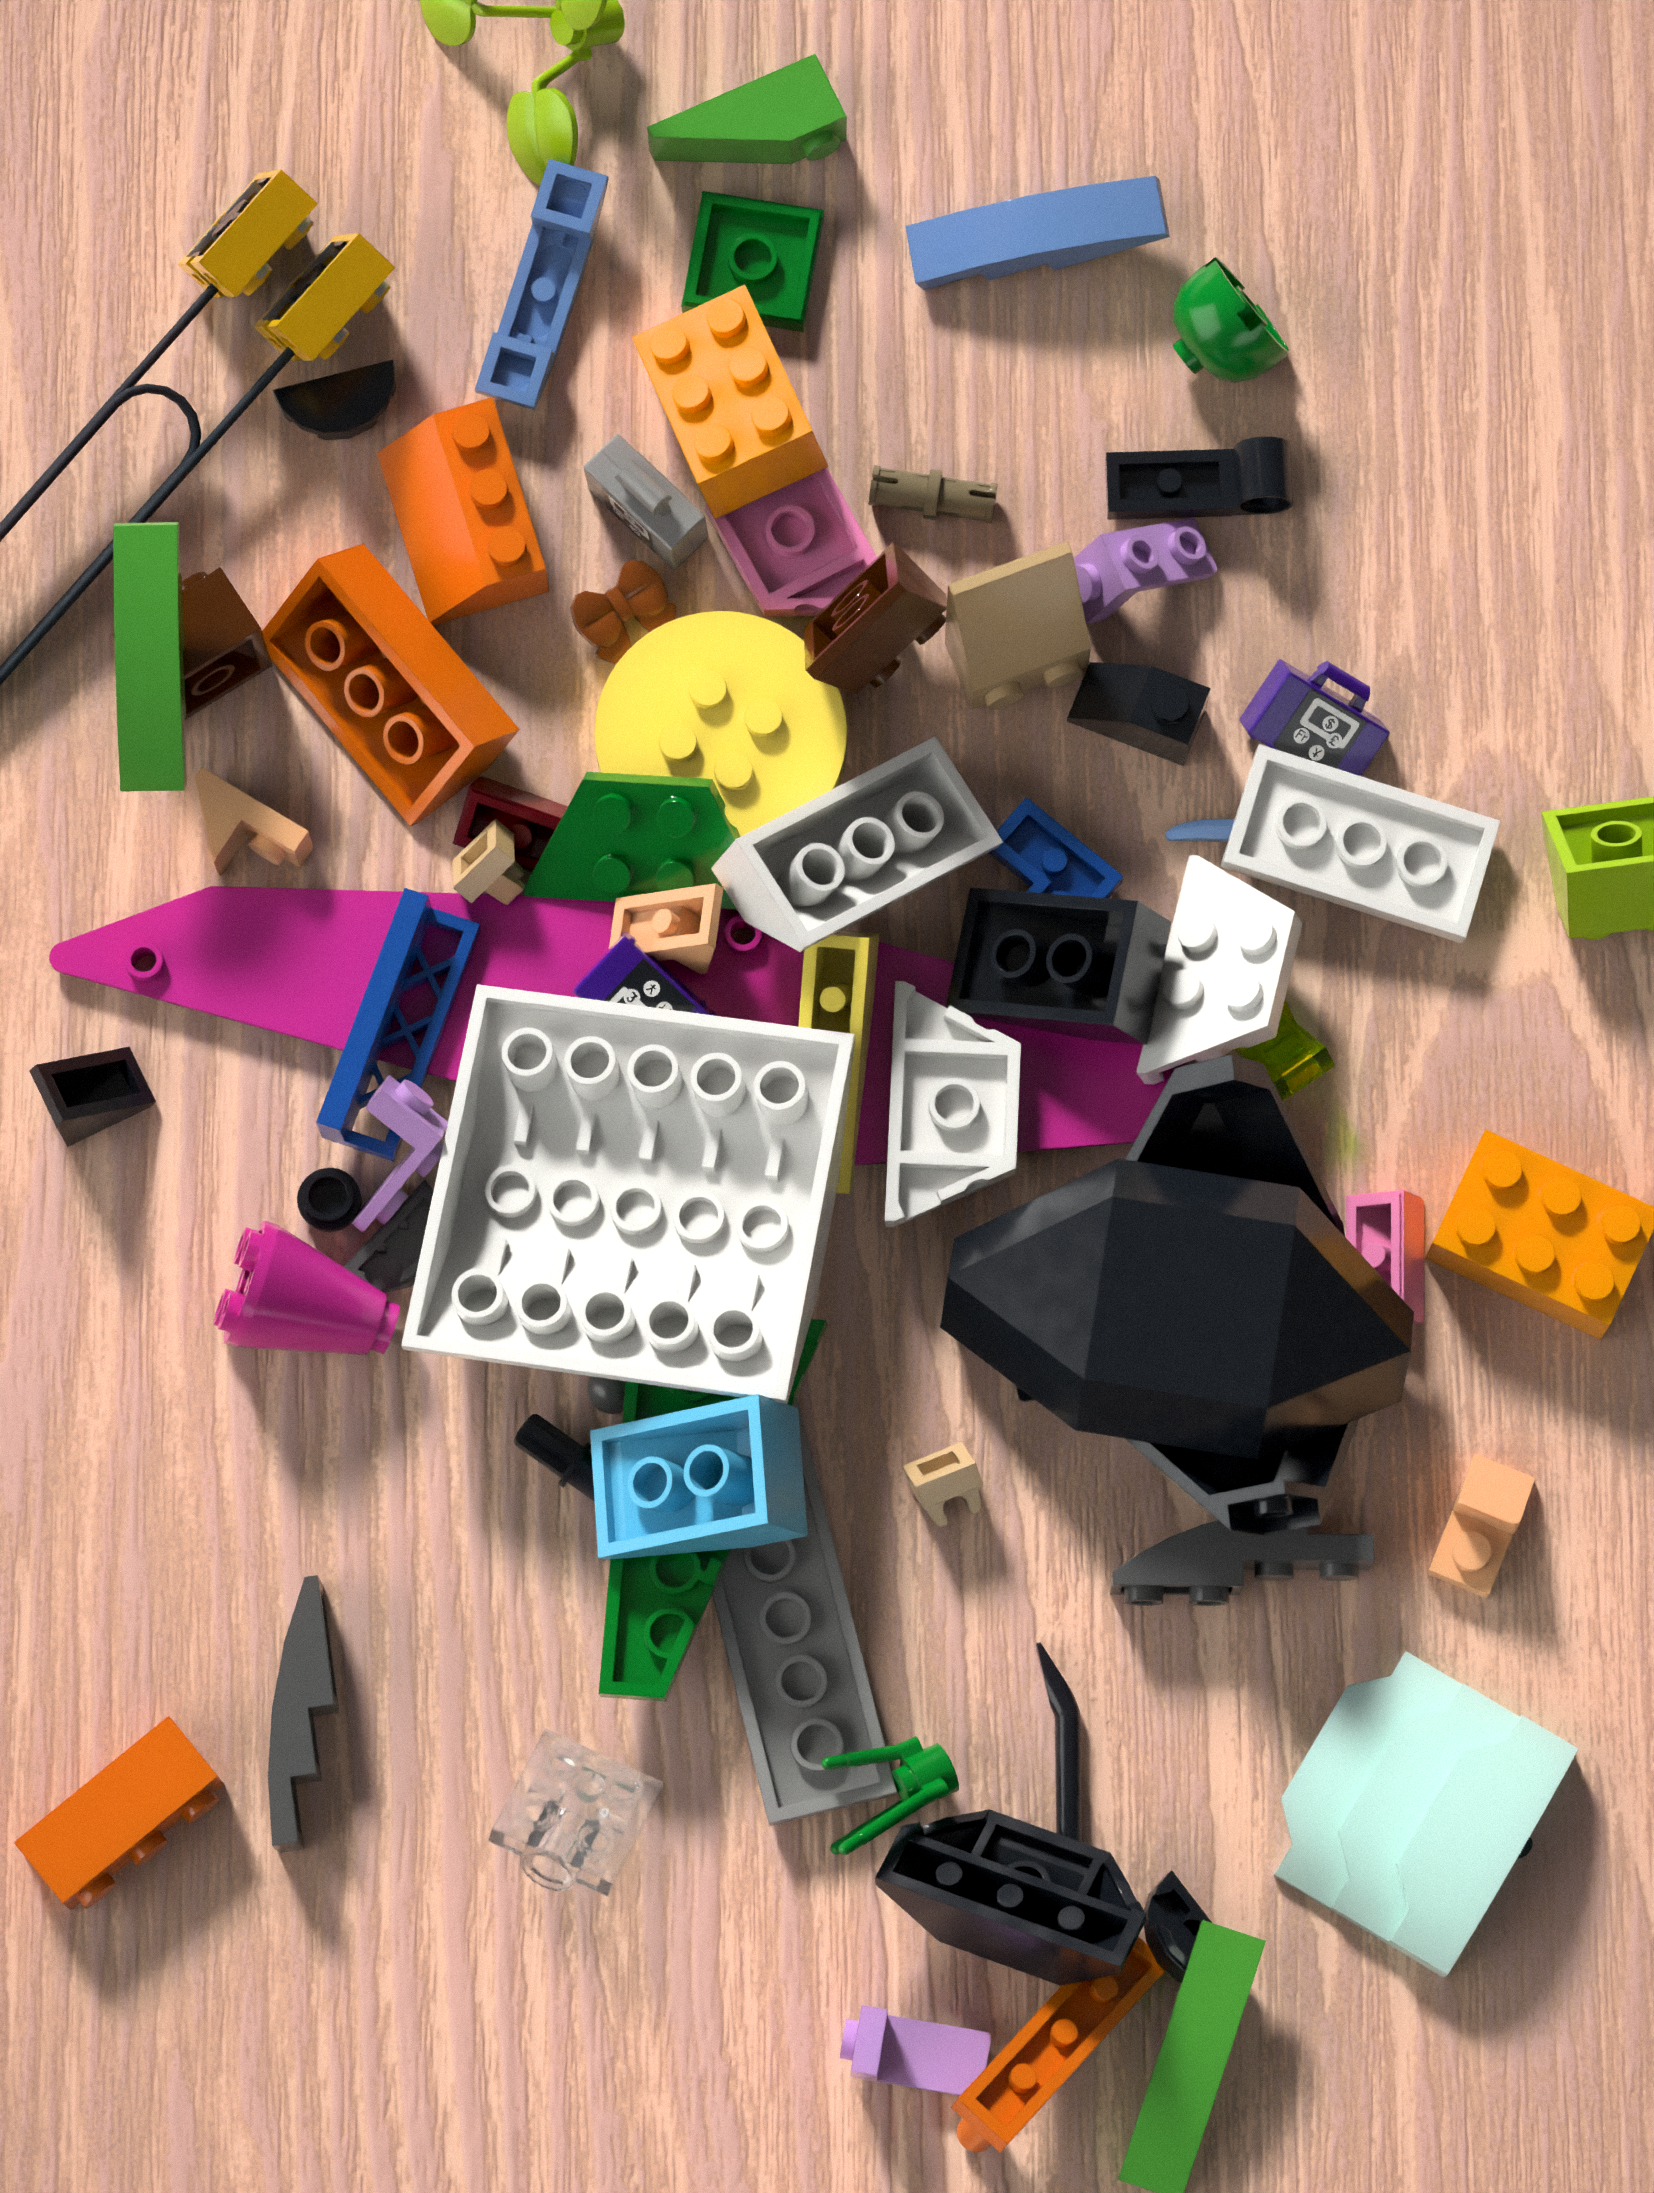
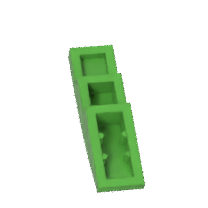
M179 522L114 523V637L120 792L184 791L187 785L184 737L186 704L183 665L185 632Z
M1205 1920L1201 1921L1118 2177L1119 2181L1155 2193H1184L1264 1949L1265 1940Z

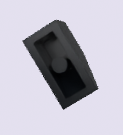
M1090 662L1068 714L1067 722L1184 766L1206 712L1211 688L1154 666Z

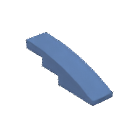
M1156 176L1090 184L1034 194L975 207L905 226L915 284L923 290L982 274L990 281L1044 264H1048L1054 270H1059L1170 237L1160 180Z

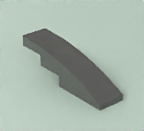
M318 1575L304 1577L285 1637L272 1705L268 1788L272 1846L278 1853L304 1849L296 1784L322 1781L314 1716L339 1713L324 1588Z

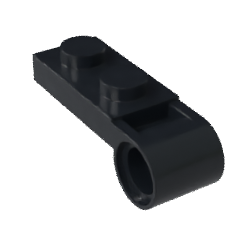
M1249 438L1235 444L1234 449L1106 452L1107 520L1261 515L1283 512L1293 506L1290 442L1283 438Z

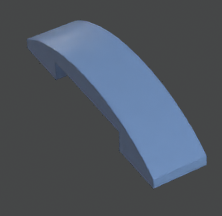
M548 160L530 216L532 226L498 331L492 334L475 387V393L528 409H536L560 349L583 279L609 180L607 175L555 160Z

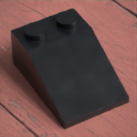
M970 888L946 1008L952 1006L973 1018L1089 1040L1147 1045L1171 921L1141 902L1134 900Z

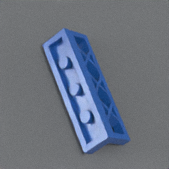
M404 888L316 1121L322 1138L392 1162L395 1161L403 1140L399 1135L389 1129L384 1142L352 1131L359 1110L367 1106L373 1093L377 1090L366 1093L372 1076L374 1075L378 1086L384 1081L377 1066L383 1050L407 1040L416 1060L411 1073L396 1080L400 1084L403 1080H409L422 1089L480 934L481 926L479 923L434 909L431 906L429 895ZM429 925L461 935L462 937L455 956L429 967L421 950V945ZM417 959L423 971L410 977ZM448 972L441 990L435 978ZM429 982L437 999L432 1015L408 1026L399 1008L403 993ZM394 1017H396L401 1029L388 1035ZM427 1030L419 1049L413 1036Z

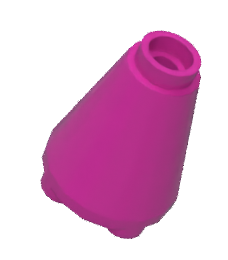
M264 1221L258 1231L245 1227L233 1262L239 1265V1268H242L236 1290L224 1289L213 1325L218 1326L219 1330L225 1331L224 1344L239 1348L367 1355L370 1350L382 1354L386 1352L395 1330L400 1305L386 1301V1293L279 1225Z

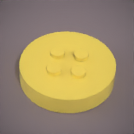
M734 611L700 612L669 621L652 630L637 641L618 661L603 687L596 711L594 738L599 772L713 779L726 805L725 815L728 821L737 827L740 836L840 786L844 774L847 756V722L839 688L815 680L805 671L804 640L785 627L752 614Z

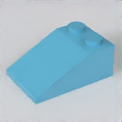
M757 1394L590 1430L598 1558L610 1560L750 1548L808 1536L798 1408L778 1403L771 1398Z

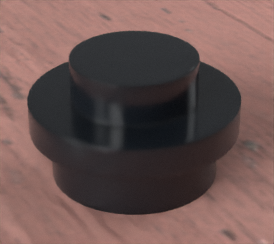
M323 1168L314 1171L304 1179L298 1190L297 1205L302 1218L308 1225L319 1231L336 1232L354 1222L361 1209L362 1196L357 1182L347 1172L337 1168Z

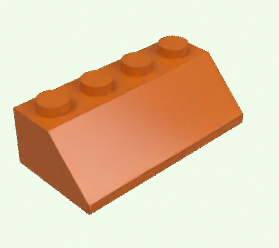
M364 543L318 558L262 630L272 661L410 826L418 824L485 772L520 730Z

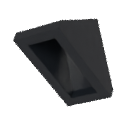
M130 1047L37 1064L29 1070L67 1147L142 1112L156 1103Z

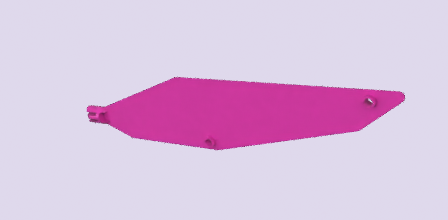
M210 886L58 943L51 949L49 961L55 971L65 975L343 1051L403 892ZM419 892L429 895L432 908L479 923L481 926L480 934L427 1074L453 1082L457 1081L477 984L579 998L574 993L576 983L609 949L615 902L517 895L508 905H505L490 894H481L471 904L459 893ZM721 908L716 947L706 974H699L673 959L660 961L697 997L705 1000L706 1005L715 1011L717 1016L797 1027L799 1025L804 950L799 952L746 923L737 909ZM429 925L421 945V950L429 967L455 956L462 936ZM740 929H748L755 934V938L745 945L734 942L732 936ZM881 942L878 944L875 995L854 1166L887 1163L895 981H905L915 986L916 992L946 1007L954 962ZM144 956L156 958V964L151 970L140 972L135 969V965L140 958ZM417 959L410 977L423 971ZM448 972L435 978L441 990ZM429 982L403 993L399 1008L408 1026L432 1015L437 999ZM394 1017L388 1035L401 1029L396 1017ZM973 1018L974 1022L988 1030L995 1029L1021 1043L1017 1153L1134 1143L1174 1069L1185 1066V1064H1181L1163 1071L1164 1081L1156 1084H1144L1136 1073L1143 1047L1141 1044L1089 1040ZM427 1030L413 1036L419 1049ZM404 1040L383 1050L378 1061L412 1070L416 1058L407 1040Z

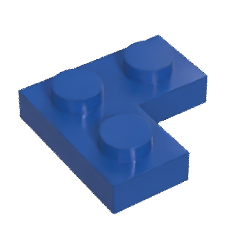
M1027 797L997 830L1003 843L998 848L988 852L1030 886L1027 892L1110 898L1123 882V876Z

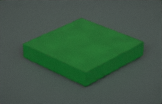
M702 191L681 305L682 313L746 285L764 326L804 332L824 221V210Z

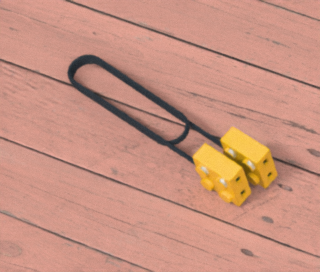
M282 169L258 173L177 264L205 291L0 522V542L119 406L133 396L151 393L163 395L180 407L187 417L191 435L189 449L180 465L128 522L146 523L289 361H299L300 359L303 361H313L318 356L326 360L343 344L349 336V332L343 326L360 309L366 314L384 298L391 288L385 279L396 267L361 234L334 236L253 327L281 355L200 445L201 429L197 413L184 396L167 386L148 383L135 385L212 298H222L224 295L226 297H237L241 293H244L246 296L251 295L271 273L272 268L266 263L270 257L282 247L288 250L293 248L313 226L314 222L307 216L318 203ZM113 540L0 666V686L113 560Z

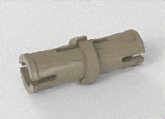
M874 465L868 505L920 511L924 514L923 518L936 520L937 514L980 520L992 524L997 483L986 484L943 477L942 470L930 469V473L927 475L881 468V466Z

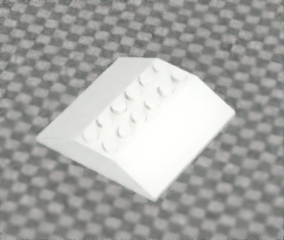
M477 984L401 1346L403 1350L741 1398L759 1394L771 1398L778 1403L787 1404L817 1300L839 1182L855 1045L854 1034Z

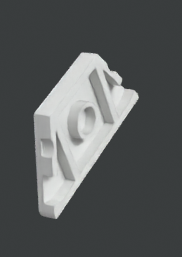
M1189 855L1165 952L1148 1044L1142 1047L1136 1071L1144 1084H1156L1164 1081L1163 1071L1194 1059L1197 1062L1226 1056L1228 1052L1235 1048H1249L1276 1037L1303 924L1295 911L1196 855Z
M895 981L885 1227H896L1016 1174L1021 1043L995 1029L988 1030L974 1022L971 1016L952 1006L946 1008L916 992L915 986L905 981Z

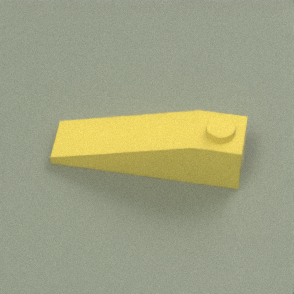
M844 930L804 950L798 1027L850 1033L855 1036L839 1182L836 1192L850 1194L874 1004L879 933Z

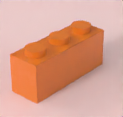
M168 1716L13 1843L66 1907L71 1910L81 1903L87 1909L100 1901L115 1887L116 1882L112 1876L132 1860L136 1866H140L156 1855L168 1842L163 1834L182 1818L188 1824H191L206 1814L219 1801L218 1796L214 1792L224 1783L170 1716Z

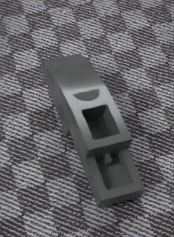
M1217 1520L1171 1536L1144 1550L1112 1572L1110 1579V1595H1124L1125 1604L1136 1606L1163 1604V1595H1189V1603L1191 1605L1221 1606L1229 1603V1595H1240L1244 1586V1570H1254L1255 1579L1267 1581L1293 1579V1570H1319L1320 1579L1327 1581L1356 1580L1359 1578V1570H1369L1374 1562V1534H1309L1308 1527L1260 1536L1230 1531Z

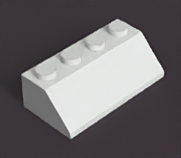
M935 736L735 839L711 869L746 923L801 952L998 848L1003 841Z

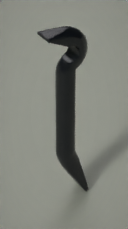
M1038 1642L1035 1645L1049 1704L1055 1717L1056 1833L1082 1842L1080 1710L1068 1684L1041 1642Z

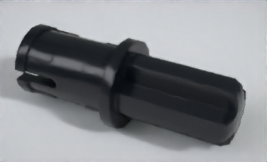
M532 1414L528 1417L515 1436V1445L561 1478L558 1483L564 1488L569 1483L595 1502L591 1444L588 1442L583 1447L538 1414Z

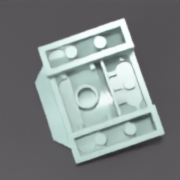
M1405 1651L1391 1676L1347 1685L1282 1795L1281 1804L1292 1845L1274 1876L1445 1978L1525 1846L1569 1768L1578 1748L1525 1716H1517L1464 1683L1461 1684Z

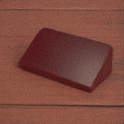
M481 776L469 786L452 844L465 848L496 818L514 833L515 861L523 869L532 872L568 806Z

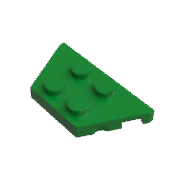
M586 772L525 885L524 896L616 902V898L715 883L722 887L711 868L735 839L741 836L737 827L733 826L725 815L726 805L713 779ZM723 888L721 908L736 909Z

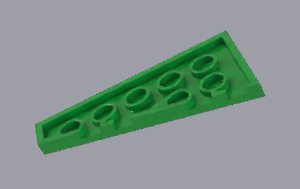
M811 1319L788 1399V1405L793 1406L827 1327L826 1320ZM626 1381L622 1423L741 1397ZM731 1549L610 1559L599 1683L600 1697L667 1701Z

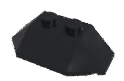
M990 1809L946 1817L921 1826L920 1822L902 1825L875 1877L876 1886L939 1942L1059 1986L1120 1974L1146 1922V1913L1143 1907L1136 1900L1129 1883L1110 1852Z

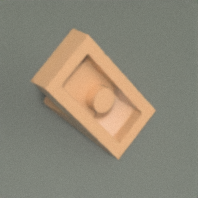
M201 767L195 776L210 853L217 875L221 876L247 837L251 839L248 846L265 860L275 865H280L283 859L301 868L314 848L309 831Z
M715 883L616 898L609 948L624 932H628L638 941L636 943L649 956H653L657 961L673 959L699 974H706L716 947L723 887Z
M1474 1454L1426 1574L1487 1598L1512 1536L1519 1527L1535 1478Z

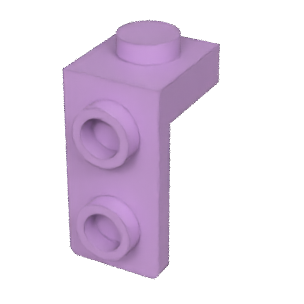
M1193 518L1100 534L1074 557L1086 624L1106 620L1137 592L1208 579L1217 572L1216 563L1197 521Z
M390 1075L373 1093L365 1109L409 1143L412 1148L360 1209L353 1225L361 1232H364L375 1218L385 1225L408 1195L400 1188L412 1173L416 1171L422 1177H425L441 1158L443 1143L440 1140L448 1124V1121L431 1108L434 1103L424 1090L409 1080H403L400 1084Z
M862 2005L859 2021L846 2019L840 2059L852 2061L850 2073L852 2078L960 2096L986 2068L991 2036L988 2032L891 2016L888 2015V2009Z

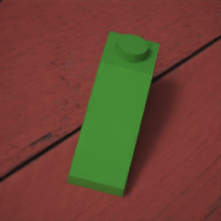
M813 54L648 126L649 151L654 161L793 164L806 157L809 161H816L835 152L840 147L841 142L847 140V116L816 54Z

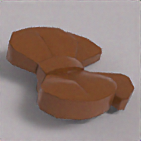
M629 560L620 568L615 587L607 590L605 594L584 591L575 595L570 611L574 626L579 634L591 646L599 647L595 652L596 657L609 663L617 664L632 647L623 623L634 617L643 628L651 632L663 624L675 620L676 605L673 602L667 603L668 593L662 578L656 570L644 561Z

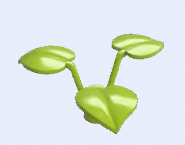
M419 0L423 18L428 29L438 41L448 46H459L472 39L476 28V15L482 17L551 18L550 29L553 38L558 44L571 49L572 53L535 78L532 82V93L523 91L512 96L507 112V136L517 163L525 174L539 186L541 185L549 159L574 166L578 149L576 115L573 106L566 96L555 88H547V85L578 62L590 60L592 57L591 47L612 44L620 40L625 27L624 13L620 3L617 0H556L555 6L485 5L478 2V0Z

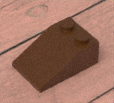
M893 541L804 627L805 671L815 680L854 694H858L869 683L874 688L879 687L898 669L901 660L897 656L914 640L919 645L924 644L944 625L946 617L942 613L947 609L946 594Z

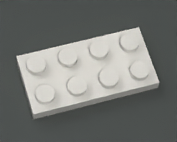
M1259 744L1255 751L1220 867L1462 944L1468 933L1500 820Z

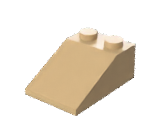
M1068 541L948 584L945 645L972 710L984 705H988L990 710L1007 707L1019 701L1024 696L1023 691L1046 683L1048 688L1067 685L1078 679L1082 675V669L1088 667L1091 647L1073 552Z

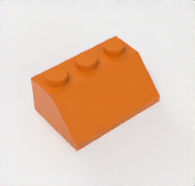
M493 397L433 414L377 453L426 616L433 626L550 592L546 566Z

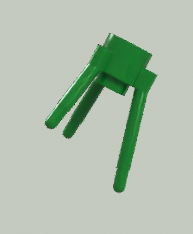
M915 1736L894 1746L825 1757L821 1765L826 1770L900 1760V1767L891 1772L896 1791L901 1800L832 1843L830 1847L831 1852L835 1855H848L918 1809L959 1790L958 1777L949 1756L942 1746L936 1743L923 1749L919 1739Z

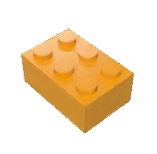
M746 285L740 286L632 337L695 480L715 519L829 467Z
M1485 1129L1425 1259L1601 1340L1614 1318L1654 1230V1206Z

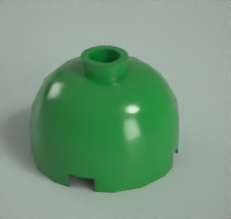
M1217 257L1194 272L1178 292L1173 304V321L1181 339L1175 342L1173 347L1194 374L1205 368L1222 381L1236 383L1255 379L1271 370L1290 354L1288 352L1289 348L1258 304L1255 306L1243 291L1245 287Z

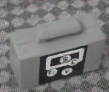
M616 434L584 465L588 489L673 570H677L709 538L705 515L619 434Z

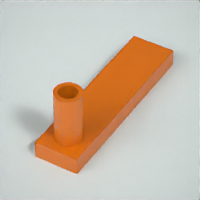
M1138 1936L1120 1974L1061 1985L958 2097L951 2108L962 2117L957 2126V2138L964 2148L972 2152H983L993 2146L1001 2153L1164 1974L1165 1970L1157 1963L1147 1943Z

